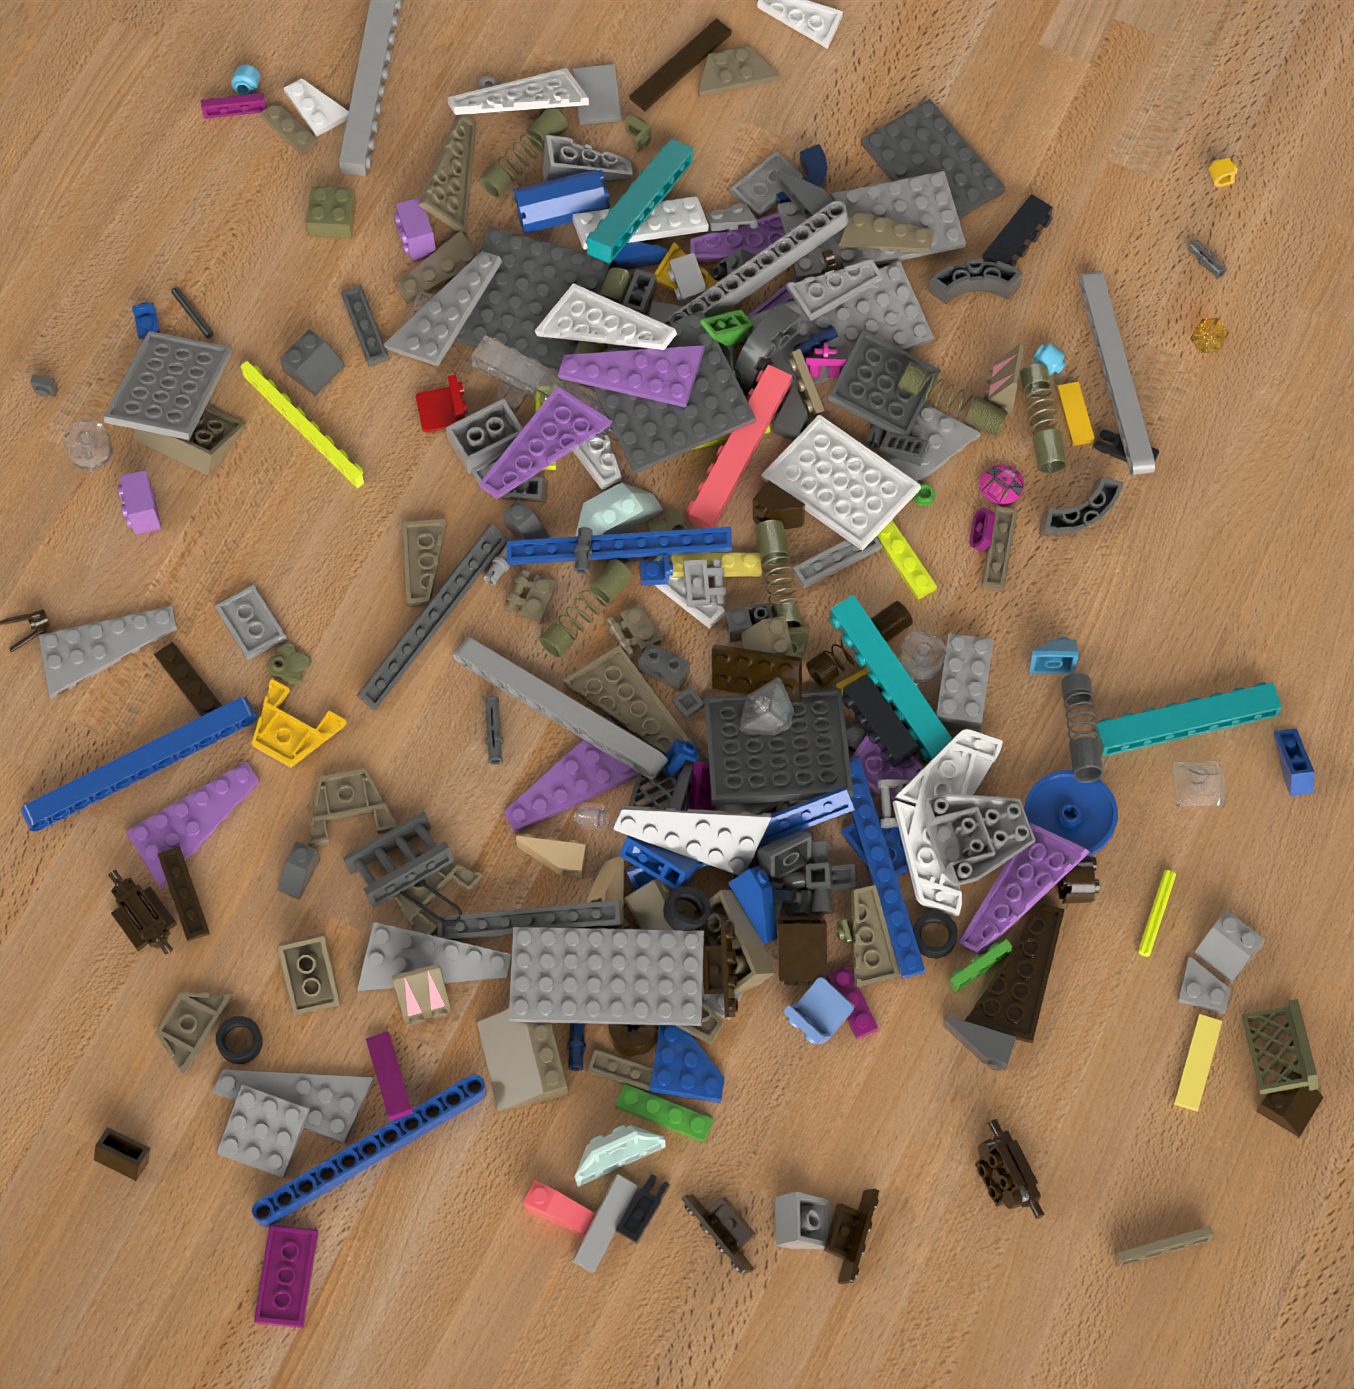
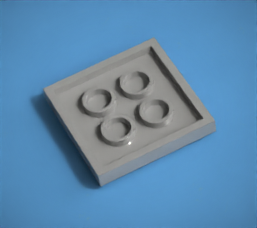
M242 1085L216 1154L285 1178L310 1109Z

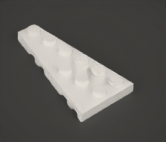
M574 283L535 330L536 335L540 337L665 350L677 335L675 328Z

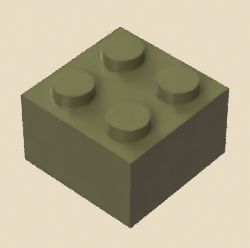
M311 186L306 221L309 236L352 238L356 210L354 188Z

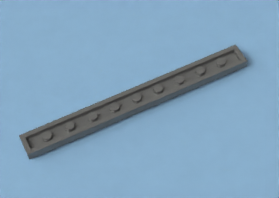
M493 524L487 526L356 695L372 710L378 708L508 540Z

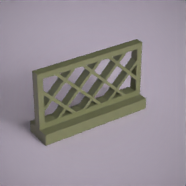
M1298 999L1290 1000L1289 1006L1242 1015L1260 1095L1305 1086L1309 1087V1091L1319 1089L1317 1072ZM1286 1015L1287 1017L1282 1025L1273 1021L1278 1016ZM1259 1020L1263 1024L1257 1030L1249 1026L1248 1022ZM1268 1026L1277 1029L1272 1037L1263 1033ZM1282 1033L1292 1037L1287 1044L1277 1040ZM1259 1037L1268 1041L1263 1048L1253 1044ZM1273 1044L1282 1048L1277 1056L1268 1052ZM1287 1051L1296 1055L1291 1063L1282 1059ZM1263 1056L1272 1060L1267 1067L1258 1063ZM1277 1063L1287 1067L1282 1074L1272 1070ZM1293 1070L1301 1074L1302 1079L1290 1080L1287 1076ZM1267 1075L1277 1079L1274 1084L1263 1085L1262 1081Z

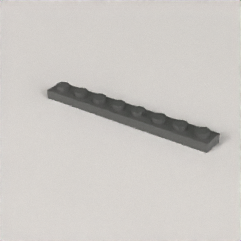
M620 900L462 914L460 915L461 920L452 926H447L437 920L438 937L449 940L513 935V927L594 928L622 925V907ZM459 915L441 916L440 918L447 922H453Z

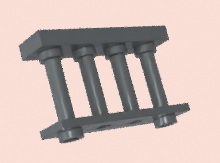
M425 812L413 816L410 820L343 857L350 874L358 870L368 886L363 889L373 908L454 862L446 842L437 846L427 832L431 826ZM419 835L429 851L416 857L407 842ZM397 847L400 848L409 862L396 869L387 853ZM379 859L388 875L376 881L366 865Z

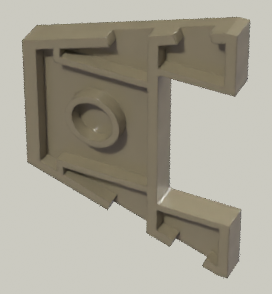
M365 768L319 776L314 803L315 808L311 819V830L308 836L309 847L330 844L326 823L330 820L374 812L378 834L387 833L398 826Z
M415 850L414 854L416 857H419L424 852ZM450 863L421 881L440 893L451 880H454L471 894L484 879V875L477 871L467 870L458 864L453 865ZM419 883L403 891L425 907L437 896ZM400 893L393 896L413 931L434 935L437 931V926L421 914L423 909Z

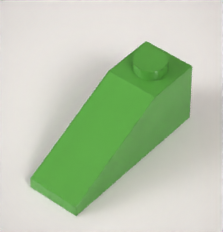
M742 310L704 318L700 321L713 339L726 346L741 343L746 334L754 327V324Z

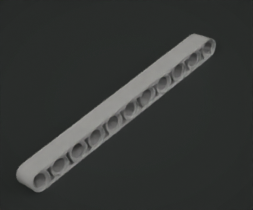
M841 201L831 202L661 323L668 325L700 310L703 311L706 318L723 314L846 227L849 219L845 204Z
M1103 272L1079 274V285L1130 474L1133 476L1155 472L1154 456Z
M466 637L452 655L460 665L651 780L658 775L668 761L660 751L470 637Z

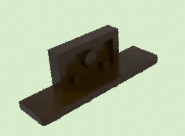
M721 921V946H703L704 994H724L725 1018L735 1017V1012H738V999L735 998L734 988H737V976L733 972V964L736 963V952L732 950L735 928L731 926V921Z
M873 1188L863 1191L858 1210L842 1203L836 1206L824 1251L844 1259L838 1280L839 1284L853 1283L859 1274L860 1258L865 1252L866 1237L872 1227L871 1219L879 1202L878 1189Z
M693 1194L685 1195L682 1198L685 1203V1209L692 1216H696L701 1222V1229L714 1238L716 1247L722 1253L728 1255L732 1260L730 1262L732 1267L743 1274L752 1272L754 1270L753 1266L739 1250L756 1233L726 1197H721L707 1211Z

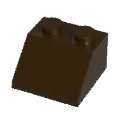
M768 480L753 498V520L756 525L766 520H779L783 523L784 529L799 528L804 525L805 503Z
M1284 1066L1280 1074H1282L1287 1067ZM1293 1070L1287 1076L1290 1080L1302 1079L1301 1074ZM1308 1086L1267 1093L1257 1113L1300 1138L1321 1103L1323 1096L1318 1090L1309 1091Z

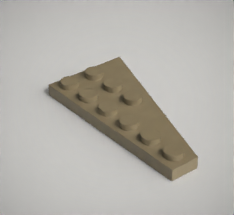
M620 645L562 680L566 687L647 744L660 751L663 755L667 753L675 739L691 742Z

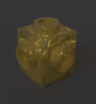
M1218 318L1201 319L1200 323L1195 327L1190 340L1201 353H1217L1229 332Z

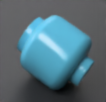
M240 65L234 71L231 86L239 95L255 93L260 83V73L251 65Z
M1052 343L1041 344L1032 357L1034 364H1043L1048 367L1049 376L1054 372L1059 374L1066 364L1063 361L1065 353Z

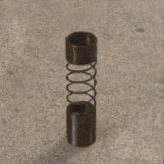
M899 601L893 602L890 606L870 618L886 642L913 624L911 614ZM842 639L841 646L832 644L831 652L824 650L806 663L809 674L820 686L828 684L839 676L836 664L845 672L843 664L834 655V646L842 649L847 660L852 665L855 664L852 657L844 649ZM827 653H829L830 655L833 656V658H834L836 664L834 663V661L832 660V658H831Z

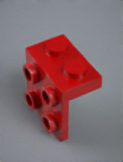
M456 374L447 376L449 387L416 394L415 397L423 432L427 433L446 429V427L464 419L465 414H469L466 401L461 400V395H465L463 384L457 381Z

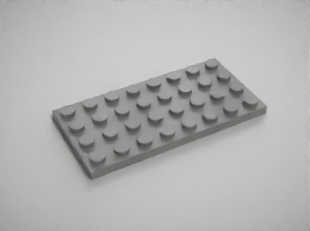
M945 171L831 193L836 201H841L845 204L848 217L852 209L934 230L935 233L929 253L900 252V250L896 249L880 251V249L867 248V251L857 250V248L840 250L839 244L845 229L844 227L793 264L797 281L812 276L813 278L821 276V269L826 268L822 252L832 250L836 263L843 262L845 268L871 259L875 265L965 248V238ZM792 201L778 204L777 209L784 235L807 220Z
M900 261L879 269L883 275L882 281L811 322L808 321L795 300L785 303L786 306L802 316L800 333L792 338L782 350L777 349L771 358L773 367L792 375L791 385L786 394L790 393L792 387L799 391L796 384L797 375L795 371H791L788 364L789 354L794 351L793 346L808 339L809 335L816 334L830 325L835 328L838 337L827 342L829 349H837L836 356H828V359L847 361L862 330L903 351L934 340V336ZM771 309L748 317L754 324V327L746 334V340H748L752 332ZM814 351L803 356L804 359H822V355H814ZM821 365L820 377H812L814 385L832 379L828 378L829 366Z
M513 927L509 1022L701 1026L704 931Z

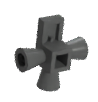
M828 841L811 842V864H806V872L795 870L783 876L785 888L800 889L807 887L809 891L813 892L811 914L813 915L834 913L829 891L857 889L855 864L831 866L829 862L827 863L830 844Z

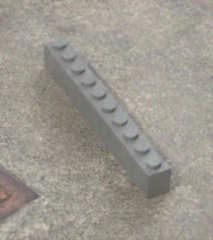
M370 0L339 159L341 174L367 176L368 168L372 167L371 150H375L376 146L374 134L375 132L378 133L379 120L377 118L378 115L382 114L383 104L381 97H385L386 93L384 81L389 78V67L387 66L388 62L392 61L393 52L391 45H394L396 41L394 29L399 25V15L397 13L398 10L402 9V0Z

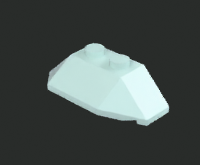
M621 482L583 503L576 537L578 536V529L582 527L591 528L593 531L592 536L624 534L663 513L664 510L653 493Z
M622 1125L615 1128L612 1134L603 1137V1135L593 1138L590 1144L586 1146L574 1176L577 1187L665 1148L664 1137L633 1125L627 1127Z

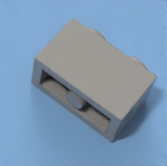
M694 253L669 261L671 269H668V274L671 282L676 281L678 288L674 289L678 301H683L684 306L707 290Z

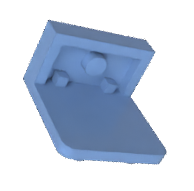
M820 977L797 1004L788 1005L783 1013L788 1017L787 1021L795 1028L799 1027L805 1032L804 1037L809 1042L823 1044L829 1041L853 1012L854 1005L825 978Z

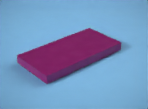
M269 1226L254 1318L255 1324L304 1329L319 1234L318 1230Z

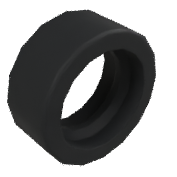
M681 886L674 889L663 906L664 918L668 925L674 930L699 931L709 918L711 912L710 902L705 894L691 886ZM676 900H686L692 903L698 910L699 918L689 920L681 916L675 908Z
M930 911L924 913L917 919L913 927L920 954L928 958L939 959L947 956L953 951L957 943L958 929L955 921L943 912ZM929 923L944 925L949 932L947 943L941 947L926 945L921 937L923 927Z
M233 1016L219 1026L216 1033V1045L221 1056L228 1062L245 1064L252 1061L260 1053L263 1046V1037L253 1020L244 1016ZM237 1027L247 1028L253 1035L251 1047L242 1053L231 1052L225 1044L227 1034Z

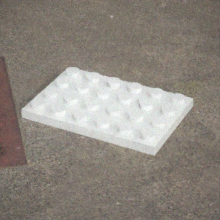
M818 415L761 474L763 481L767 483L770 480L805 503V511L862 551L921 489L919 483L821 415Z

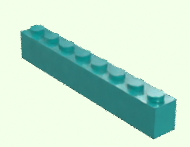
M670 139L666 145H663L659 154L651 159L649 166L641 171L639 178L630 184L625 194L620 196L618 203L609 209L604 219L599 221L597 228L588 234L586 244H588L587 254L611 263L692 165L694 148L674 139Z
M853 594L830 609L829 622L834 629H839L843 635L841 639L845 646L852 648L855 653L854 658L859 666L865 667L868 677L874 685L878 686L881 695L891 705L894 713L920 748L919 753L925 761L930 762L952 740V737Z
M1261 682L1251 688L1244 689L1240 687L1225 694L1218 692L1204 699L1192 698L1182 704L1170 703L1165 708H1149L1139 714L1127 713L1113 720L1105 718L1096 723L1097 729L1094 732L1098 734L1097 740L1100 744L1101 756L1104 757L1279 716L1282 706L1274 682L1268 684Z

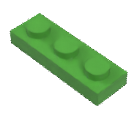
M1007 939L1001 943L999 941L995 942L989 947V952L985 955H977L964 970L962 968L956 970L950 976L949 987L954 994L1006 958L1012 950L1010 942Z

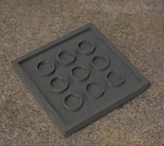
M862 330L827 400L886 431L909 436L925 403L924 399L932 376L916 396L897 385L907 365L911 362L927 370L923 382L931 373L934 374L930 388L931 391L940 369Z

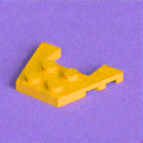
M271 679L252 745L292 768L345 727L347 722L344 718L328 711L318 727L314 729L278 708L290 690L283 684Z

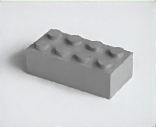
M948 633L936 713L946 729L959 731L969 729L978 733L981 732L994 639Z

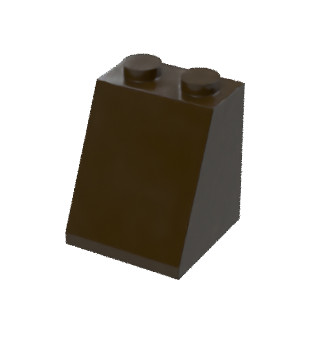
M778 920L779 981H784V985H798V981H808V985H813L820 977L827 980L826 920Z

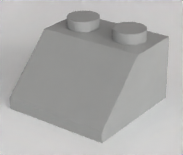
M1227 910L1211 928L1196 949L1195 954L1232 983L1261 950L1265 939Z
M800 1192L775 1197L776 1246L789 1249H824L831 1227L830 1200Z

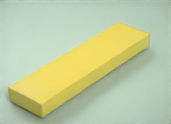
M1199 1014L1174 1105L1198 1111L1223 1021Z

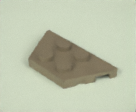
M750 46L708 54L699 87V97L778 81V74Z
M180 992L157 1028L155 1034L183 1075H186L232 1001L233 996L231 994L211 995L210 993L193 994L191 992Z

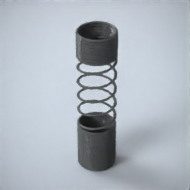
M1072 673L1065 676L1061 681L1063 700L1065 701L1064 707L1066 709L1065 716L1069 729L1068 737L1070 739L1069 748L1072 771L1075 780L1090 783L1100 779L1103 775L1100 744L1097 740L1098 734L1093 732L1097 729V725L1092 722L1096 716L1091 712L1094 709V705L1090 703L1093 699L1091 679L1084 673ZM1090 704L1092 706L1090 711L1075 713L1069 710L1075 705ZM1068 712H1070V713H1072V714H1074V715H1072V716L1069 718V717H1068ZM1088 713L1093 715L1091 721L1074 722L1070 720L1075 715ZM1069 721L1075 723V725H1073L1071 728L1069 726ZM1092 723L1095 726L1091 731L1076 732L1072 730L1073 727L1079 724ZM1070 731L1077 734L1071 738ZM1094 733V734L1096 735V738H1094V737H1089V736H1082V737L1076 738L1075 740L1073 739L1074 737H1076V736L1079 735V734Z

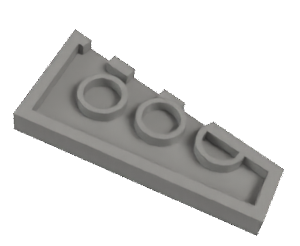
M871 259L847 266L845 269L835 272L833 270L821 276L805 278L804 281L788 283L786 288L808 321L811 322L882 281L883 275Z

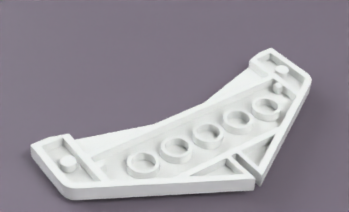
M962 730L894 797L914 805L911 806L896 800L893 802L917 901L923 906L953 916L960 914L962 906L960 885L956 886L942 873L926 826L925 799L946 793L974 795L991 764L999 755L1003 743L1002 740L973 730Z

